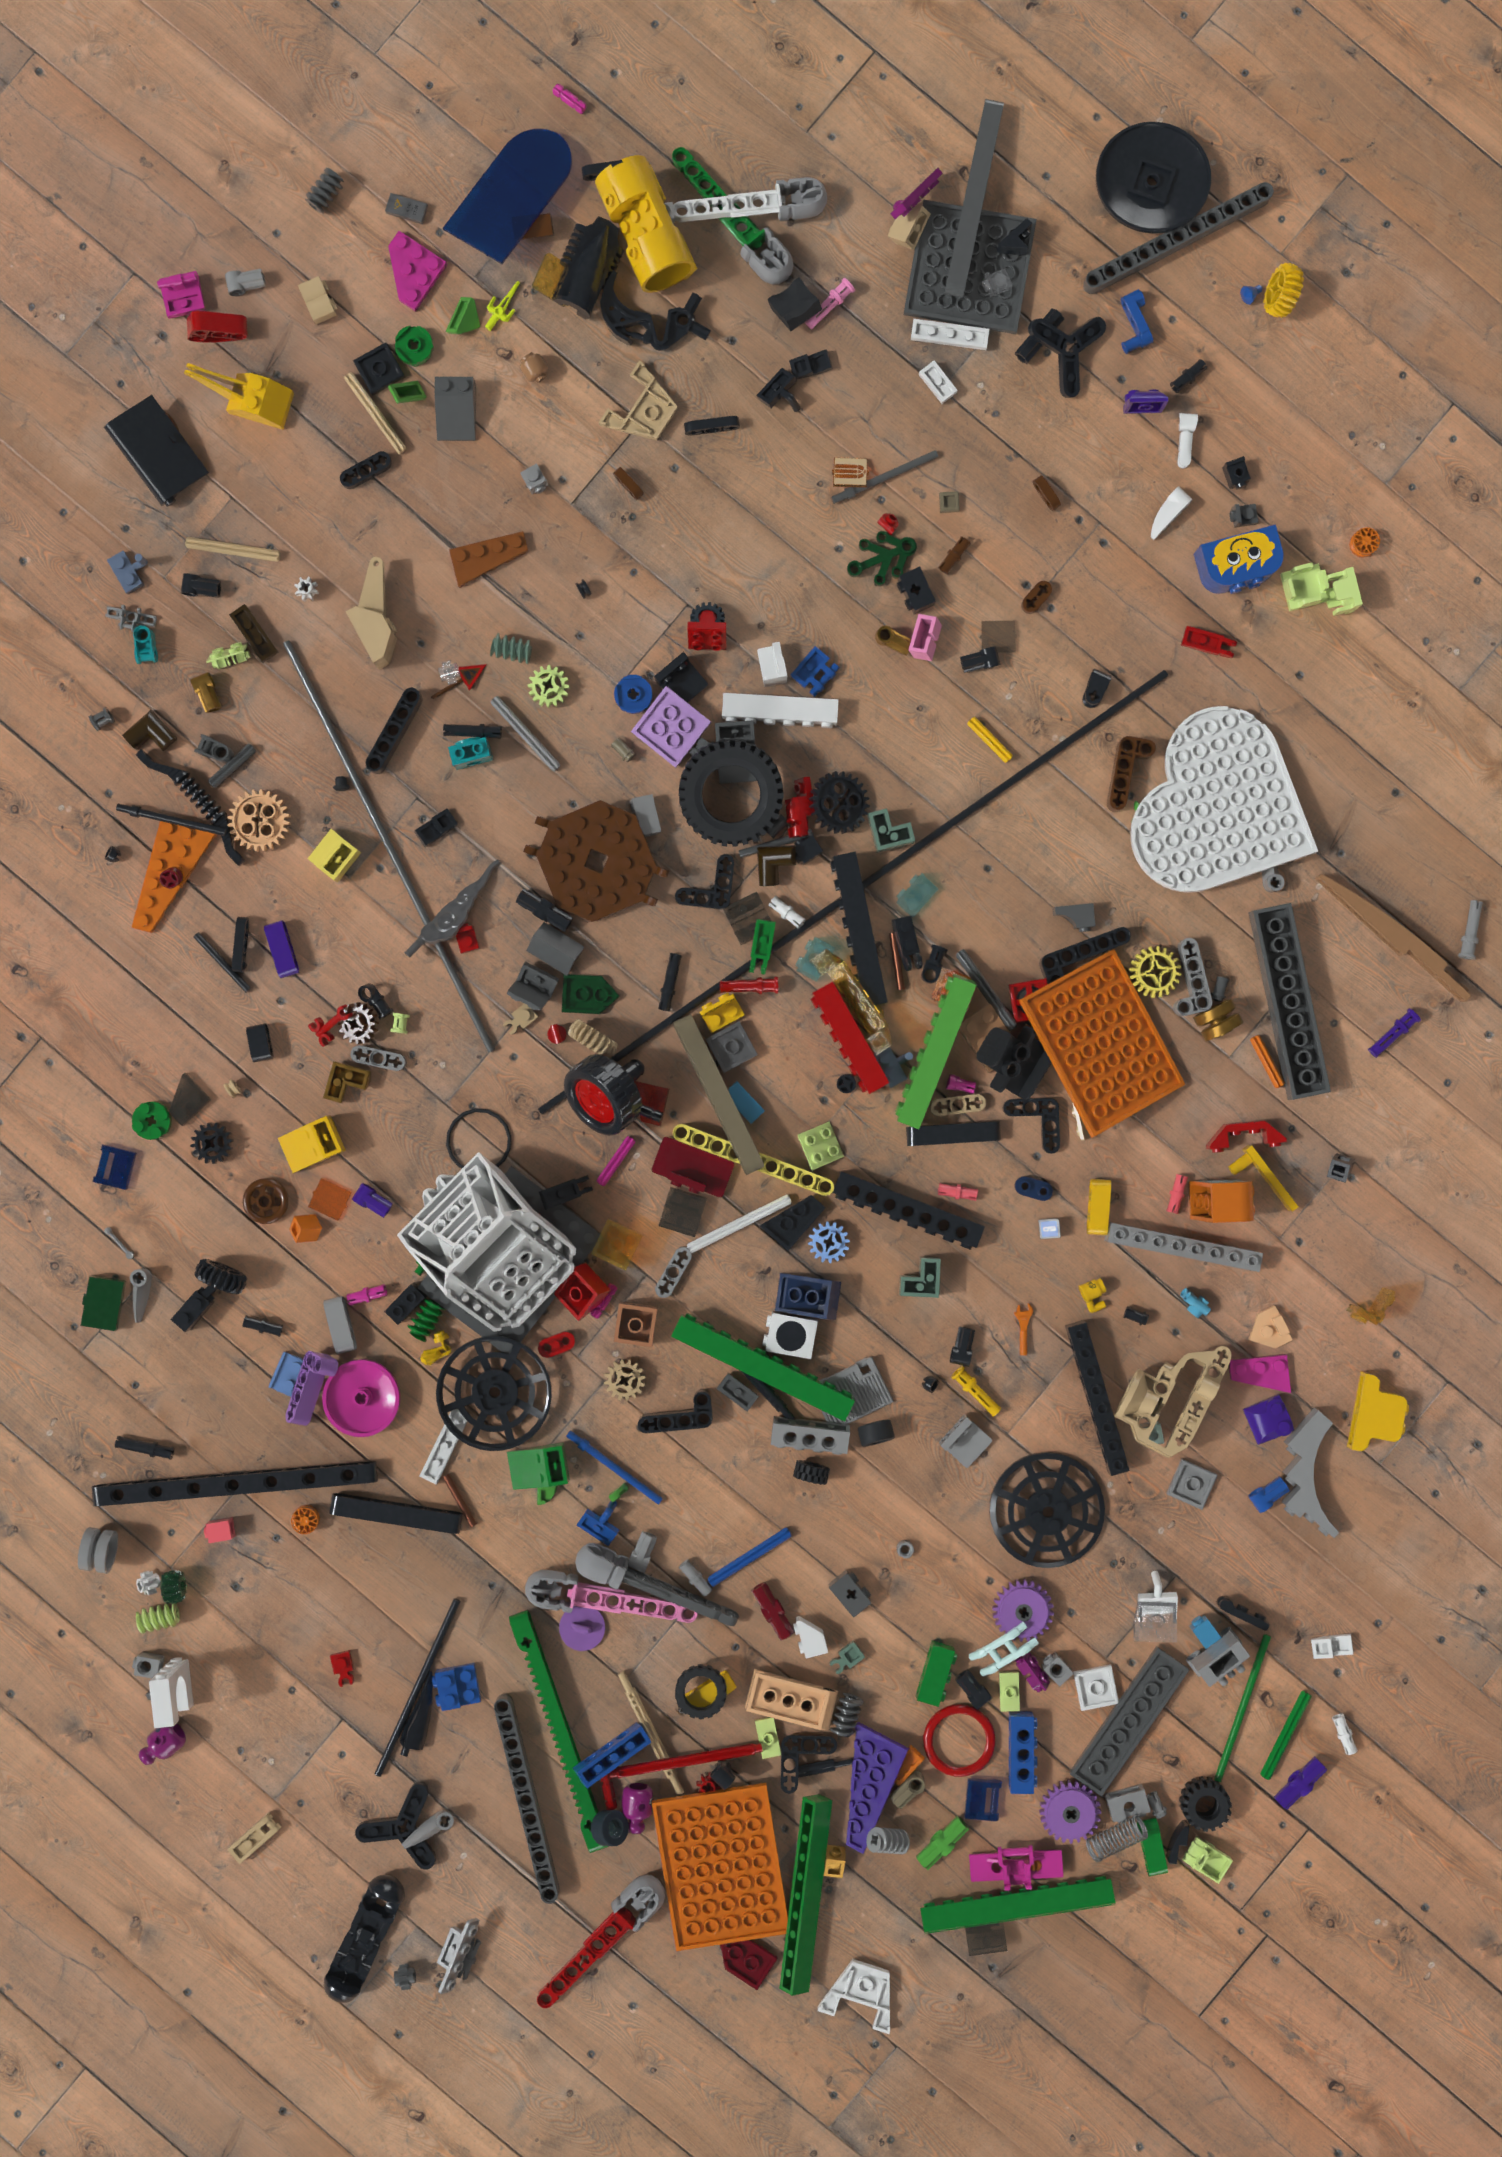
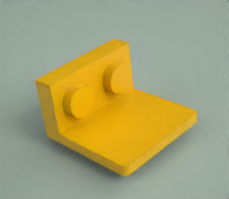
M726 993L718 998L719 1002L715 1004L709 1002L701 1007L702 1011H700V1014L711 1033L745 1016L734 994L729 995V993Z

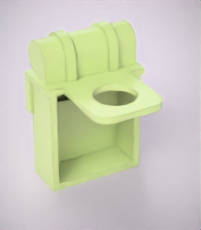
M1198 1836L1195 1837L1194 1841L1192 1840L1189 1849L1185 1851V1855L1182 1858L1192 1869H1196L1218 1884L1233 1862L1230 1856Z

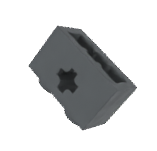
M845 1570L828 1585L829 1589L854 1618L871 1604L869 1597L872 1595L866 1587H860L857 1583L859 1579L853 1572L849 1573ZM848 1589H850L851 1591L854 1590L855 1595H848Z

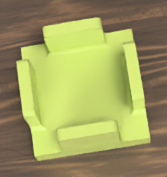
M1313 562L1299 565L1290 571L1280 574L1289 611L1328 601L1326 591L1329 589L1326 571L1325 569L1320 570L1319 563L1313 565Z
M1353 567L1327 575L1328 582L1337 580L1333 582V588H1329L1326 591L1328 598L1326 602L1327 607L1330 609L1343 606L1335 609L1332 612L1333 616L1353 613L1363 604Z

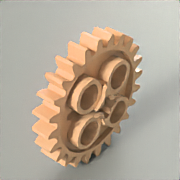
M253 789L252 795L245 792L246 798L238 796L240 802H233L236 808L229 809L233 816H227L228 819L232 820V823H229L228 826L234 828L230 834L236 835L235 841L241 840L240 846L244 847L247 844L248 850H251L254 846V851L256 852L261 847L266 852L267 846L273 850V843L280 845L279 838L286 839L283 832L289 833L285 826L291 825L290 822L286 821L291 815L285 814L288 807H281L284 801H277L278 795L275 794L271 798L272 792L268 791L265 795L264 790L260 789L259 794H257L256 790ZM253 805L255 808L254 813L248 815L247 808ZM269 807H273L274 812L272 816L267 817L266 810ZM262 818V822L256 823V819ZM247 825H252V832L246 834L245 827ZM271 826V834L265 836L264 829Z

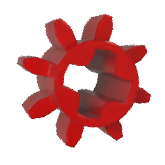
M711 1772L708 1773V1776L701 1774V1781H696V1786L700 1787L698 1793L720 1789V1786L715 1784L716 1782L710 1777ZM707 1783H711L709 1788H706Z

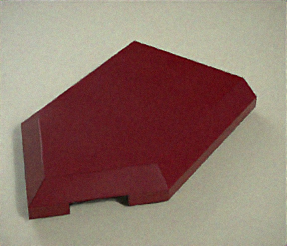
M753 1940L720 1945L725 1970L755 1990H758L778 1959L776 1955Z

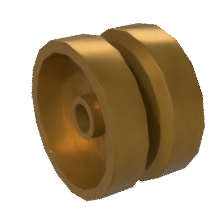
M1232 998L1193 1017L1197 1026L1201 1027L1210 1023V1026L1204 1028L1201 1032L1205 1042L1221 1037L1244 1023L1240 1014L1235 1013L1228 1017L1226 1016L1236 1008Z

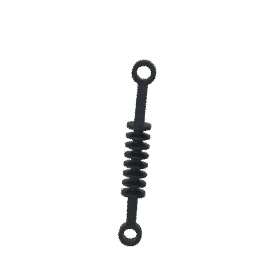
M140 749L136 756L149 769L168 775L174 781L175 786L182 784L179 790L181 792L187 790L185 797L192 795L191 803L198 801L195 807L197 809L203 807L200 811L201 814L208 812L205 818L207 820L213 818L211 825L227 829L226 836L221 835L225 851L238 866H241L245 859L233 848L227 813L225 811L218 813L221 810V806L214 807L216 804L215 800L208 802L211 795L203 796L206 792L205 789L198 791L201 785L199 783L193 785L195 778L188 779L190 776L188 771L155 763L144 750Z

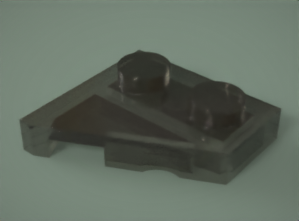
M184 1073L180 1079L169 1113L181 1126H184L211 1099L187 1073Z

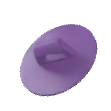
M573 1606L571 1613L565 1612L559 1624V1632L567 1646L574 1650L587 1651L596 1647L601 1642L605 1633V1622L598 1610Z

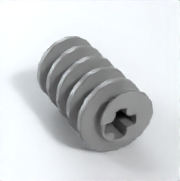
M874 1827L869 1831L866 1843L869 1851L873 1853L905 1854L909 1849L910 1839L903 1829Z

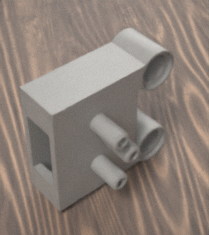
M1231 1627L1222 1630L1219 1633L1221 1639L1201 1653L1200 1650H1197L1186 1659L1198 1677L1202 1676L1209 1687L1217 1681L1222 1686H1226L1228 1680L1225 1675L1227 1674L1229 1678H1233L1236 1674L1233 1670L1234 1668L1239 1673L1245 1671L1242 1662L1248 1659L1250 1655L1244 1649L1241 1640Z

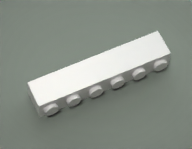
M723 693L722 719H726V722L753 720L754 724H756V721H764L766 725H775L776 722H783L785 726H795V723H800L803 727H814V724L821 725L822 728H833V725L837 726L839 699Z

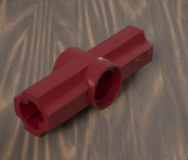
M766 1582L755 1586L751 1592L759 1603L766 1621L772 1625L781 1641L787 1639L795 1633V1630L787 1619L780 1601L775 1599Z

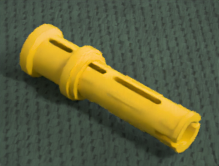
M960 1366L951 1375V1378L955 1379L962 1386V1390L969 1392L993 1417L997 1415L1001 1407L977 1384L976 1378L971 1377L964 1370V1366Z

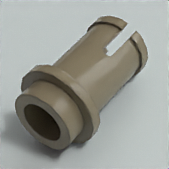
M617 738L611 744V747L622 756L623 761L629 762L635 756L634 750L630 749L620 738Z

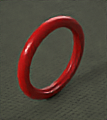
M964 1704L950 1705L936 1712L927 1723L923 1735V1747L930 1763L940 1772L954 1777H966L982 1770L993 1756L996 1745L994 1728L988 1717L980 1710ZM953 1714H965L975 1718L983 1727L986 1735V1746L982 1756L975 1763L966 1767H953L944 1763L937 1756L933 1747V1734L937 1725L944 1718Z

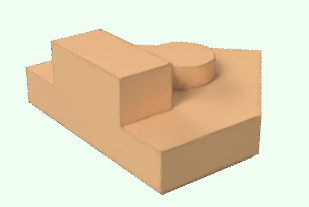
M1275 1305L1256 1314L1255 1323L1248 1340L1275 1349L1292 1341L1289 1334L1290 1331Z

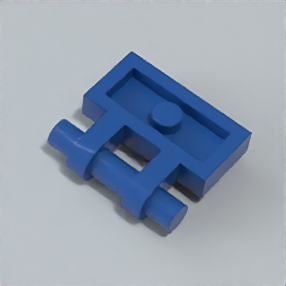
M815 646L790 674V677L804 689L809 683L813 685L809 693L815 697L825 689L826 683L836 676L835 673L838 671L839 666L835 663L830 668L825 664L830 658ZM821 670L825 674L817 681L814 677Z

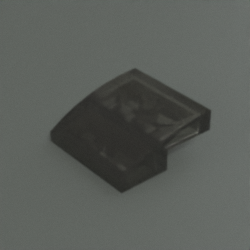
M757 892L723 909L740 945L753 940L756 919L771 921Z
M670 1187L659 1226L695 1237L707 1198Z
M1003 1922L965 1928L969 1956L1007 1951Z

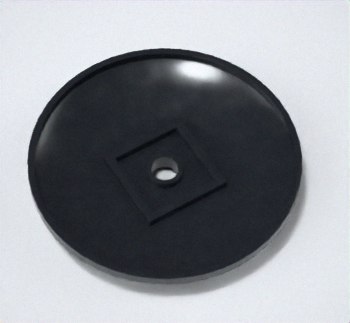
M1142 122L1121 130L1106 144L1096 167V188L1105 209L1122 225L1143 233H1165L1186 225L1201 211L1211 188V168L1202 146L1189 133L1179 127L1163 122ZM1154 179L1157 184L1154 186L1149 185L1147 180Z

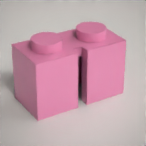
M918 614L909 646V652L914 658L932 661L936 649L934 641H938L942 627L937 617Z

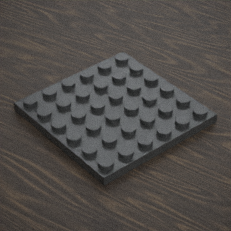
M923 200L922 206L931 214L915 247L903 315L1016 334L1037 219L987 210L981 211L964 296L960 298L946 295L944 292L963 206ZM1028 218L1032 222L1031 233L1023 240L1028 247L1027 254H999L997 252L998 244Z

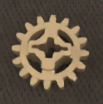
M621 1359L620 1364L614 1361V1368L609 1366L607 1369L610 1373H605L604 1375L608 1378V1380L604 1381V1384H609V1387L606 1389L607 1392L612 1390V1397L616 1394L619 1395L618 1400L625 1397L626 1401H629V1396L635 1399V1392L641 1393L642 1390L639 1387L645 1386V1383L641 1380L645 1379L646 1375L640 1374L643 1368H637L638 1362L632 1365L631 1359L627 1363H625L624 1359ZM622 1367H628L632 1371H625ZM616 1371L617 1380L612 1382L613 1373ZM622 1375L624 1377H630L628 1380V1384H626L625 1382H620L622 1379ZM637 1377V1386L634 1388L632 1382ZM618 1388H623V1389H625L627 1392H621V1391H619V1390H617V1389H618Z

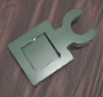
M853 1640L838 1651L840 1658H833L829 1663L830 1666L838 1663L840 1667L835 1671L836 1674H840L846 1664L849 1668H852L864 1659L865 1655Z

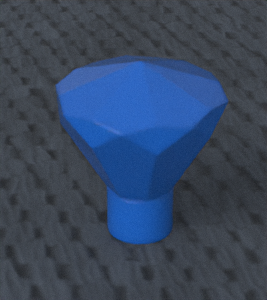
M1260 285L1256 287L1243 286L1240 294L1244 303L1249 305L1253 303L1257 294L1262 292V287Z

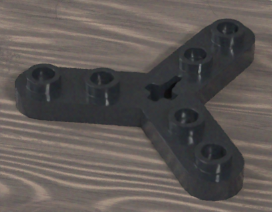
M1101 317L1089 319L1069 335L1042 318L1032 320L1028 326V333L1033 339L1058 354L1060 393L1065 398L1076 397L1080 391L1079 352L1105 333L1106 323ZM1074 343V345L1071 346V348H1070L1069 351L1067 352V351H1066L1067 345Z
M416 1782L411 1786L397 1818L361 1822L355 1830V1836L358 1841L368 1843L399 1839L403 1843L417 1829L415 1824L428 1797V1786L423 1782ZM408 1819L406 1828L409 1830L401 1832L399 1825L402 1826L405 1820ZM426 1840L406 1848L407 1852L421 1869L428 1870L435 1864L436 1854Z

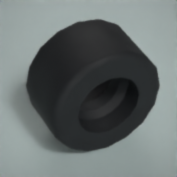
M888 1419L872 1422L857 1429L863 1447L880 1444L895 1438L891 1420Z

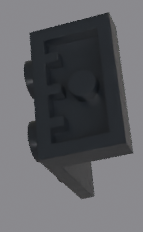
M684 651L654 676L655 681L662 689L665 686L669 687L687 703L708 686L706 680L690 663L689 657Z

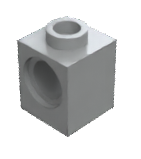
M142 1651L133 1660L132 1668L135 1669L134 1675L153 1678L163 1668L165 1656ZM144 1661L151 1664V1669L144 1666Z
M1056 1652L1053 1655L1049 1654L1043 1660L1042 1667L1044 1671L1059 1687L1074 1674L1072 1669ZM1055 1664L1061 1665L1060 1670L1057 1672L1051 1670Z

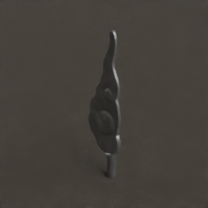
M500 861L492 862L479 880L465 887L457 895L456 899L440 910L433 921L422 928L420 936L404 952L409 958L425 943L437 944L441 941H447L457 934L460 927L466 922L468 912L473 907L478 893L485 887L493 869L500 864Z

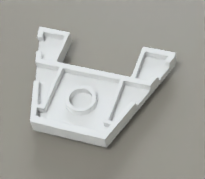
M852 1959L818 2005V2011L835 2016L840 1998L848 1999L878 2009L872 2027L874 2030L890 2034L889 1970Z

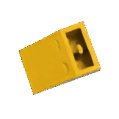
M331 1116L322 1117L278 1138L292 1173L346 1151Z

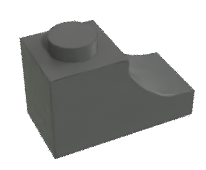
M1093 903L1053 908V916L1068 919L1073 924L1074 929H1079V932L1091 931V928L1096 926Z

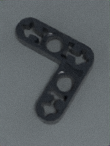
M723 854L718 858L714 891L680 888L675 893L676 902L682 906L718 910L726 909L730 904L734 872L733 857L729 854ZM724 858H728V861L731 862V865L727 866V872L731 871L730 875L727 873L719 874V870L723 871V864H720V862L724 861ZM727 877L729 879L728 886H719V878ZM717 889L722 891L729 890L728 894L724 893V899L727 900V903H723V906H719V902H716V899L720 898V892L717 893ZM682 891H685L688 896H692L691 892H696L694 895L695 903H690L691 899H685V902H681V898H678V895H681ZM701 893L708 896V901L705 904H700L697 901V896Z
M1009 1099L1004 1102L1002 1109L1007 1116H1041L1042 1149L1050 1154L1056 1153L1059 1150V1105L1055 1099ZM1038 1101H1042L1041 1105H1048V1101H1051L1055 1108L1051 1109V1112L1048 1109H1041L1042 1113H1038L1040 1108ZM1010 1102H1013L1014 1106H1020L1019 1102H1023L1021 1107L1022 1114L1019 1113L1020 1110H1013V1113H1010V1110H1006V1106H1009ZM1028 1102H1033L1036 1105L1033 1113H1028L1025 1109V1105ZM1049 1120H1052L1056 1125L1055 1129L1051 1132L1045 1129V1123ZM1045 1133L1050 1135L1056 1133V1137H1052V1142L1056 1143V1147H1053L1051 1151L1049 1147H1046V1143H1049V1137L1045 1138Z
M800 1735L784 1737L781 1744L780 1784L783 1792L791 1794L798 1788L799 1754H833L837 1749V1742L833 1737ZM788 1739H792L793 1743H798V1739H802V1751L797 1750L798 1746L788 1750V1747L784 1744L788 1742ZM807 1739H811L815 1743V1747L811 1751L804 1748V1742ZM817 1739H821L820 1744H825L827 1740H830L834 1747L830 1751H827L826 1747H820L821 1751H817ZM785 1760H794L795 1768L787 1770L784 1767ZM784 1772L788 1774L796 1773L795 1777L791 1776V1782L795 1783V1787H792L790 1791L784 1786V1783L788 1780V1776H783Z

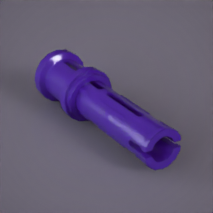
M1408 1008L1407 1013L1399 1020L1396 1019L1394 1026L1368 1051L1377 1058L1399 1036L1407 1034L1416 1022L1421 1021V1018L1412 1009ZM1392 1036L1386 1043L1380 1046L1387 1038Z

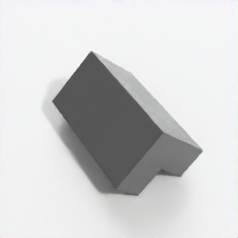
M543 922L533 935L526 951L563 974L568 975L576 960L582 954L584 946Z

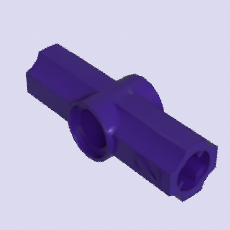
M1314 1756L1301 1770H1296L1290 1775L1288 1783L1274 1798L1283 1808L1288 1810L1301 1796L1304 1797L1312 1791L1314 1783L1328 1769Z

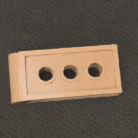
M754 1669L745 1708L747 1712L828 1731L838 1691ZM767 1691L774 1692L771 1698H765L764 1694ZM785 1696L792 1697L789 1703L783 1702ZM808 1700L811 1702L807 1708L801 1707L804 1701Z

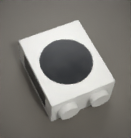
M772 1311V1315L767 1316L766 1327H769L768 1335L764 1334L762 1346H766L765 1351L811 1359L818 1320Z

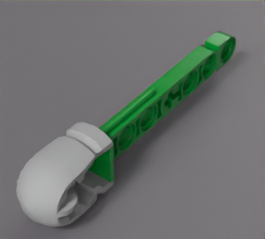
M678 147L673 151V164L681 173L684 172L685 178L703 198L714 197L713 191L715 197L727 196L704 168L694 160V157L687 149ZM684 154L686 159L680 162L676 160V156ZM694 167L698 169V173L692 176L688 174V170ZM706 181L711 186L708 189H702L700 184ZM737 203L734 204L735 208L741 209ZM719 204V210H723V207ZM748 216L718 218L743 246L740 253L741 257L746 262H749L750 267L764 282L774 285L788 279L793 270L792 256L780 240L774 237L773 232L769 228H764L760 231ZM741 223L747 225V229L742 232L737 230L738 224ZM764 242H766L768 248L773 251L765 249L762 253H760V256L762 257V260H760L755 255L754 250H757L762 246Z

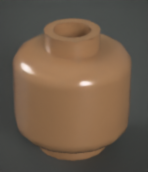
M531 352L520 360V370L529 382L537 381L539 383L547 377L545 373L548 371V365L540 354Z

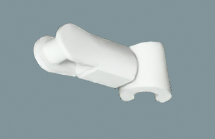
M1179 413L1180 424L1178 425L1179 432L1181 433L1179 435L1177 464L1182 469L1186 468L1191 462L1193 433L1191 432H1194L1196 429L1198 414Z

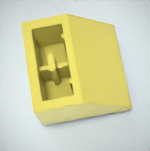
M330 829L307 859L331 879L339 882L361 852L334 830Z

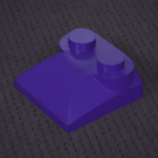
M1156 389L1149 391L1131 390L1124 396L1123 414L1162 413L1168 403V397Z
M1278 1394L1243 1408L1257 1445L1280 1436H1287L1294 1431L1286 1406Z

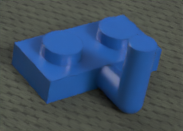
M610 1501L601 1517L587 1508L577 1526L609 1546L620 1530L607 1522L617 1506V1502Z

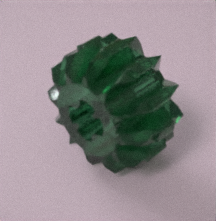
M180 1570L165 1572L161 1576L160 1581L163 1601L167 1604L182 1602L187 1593L186 1579L183 1572Z

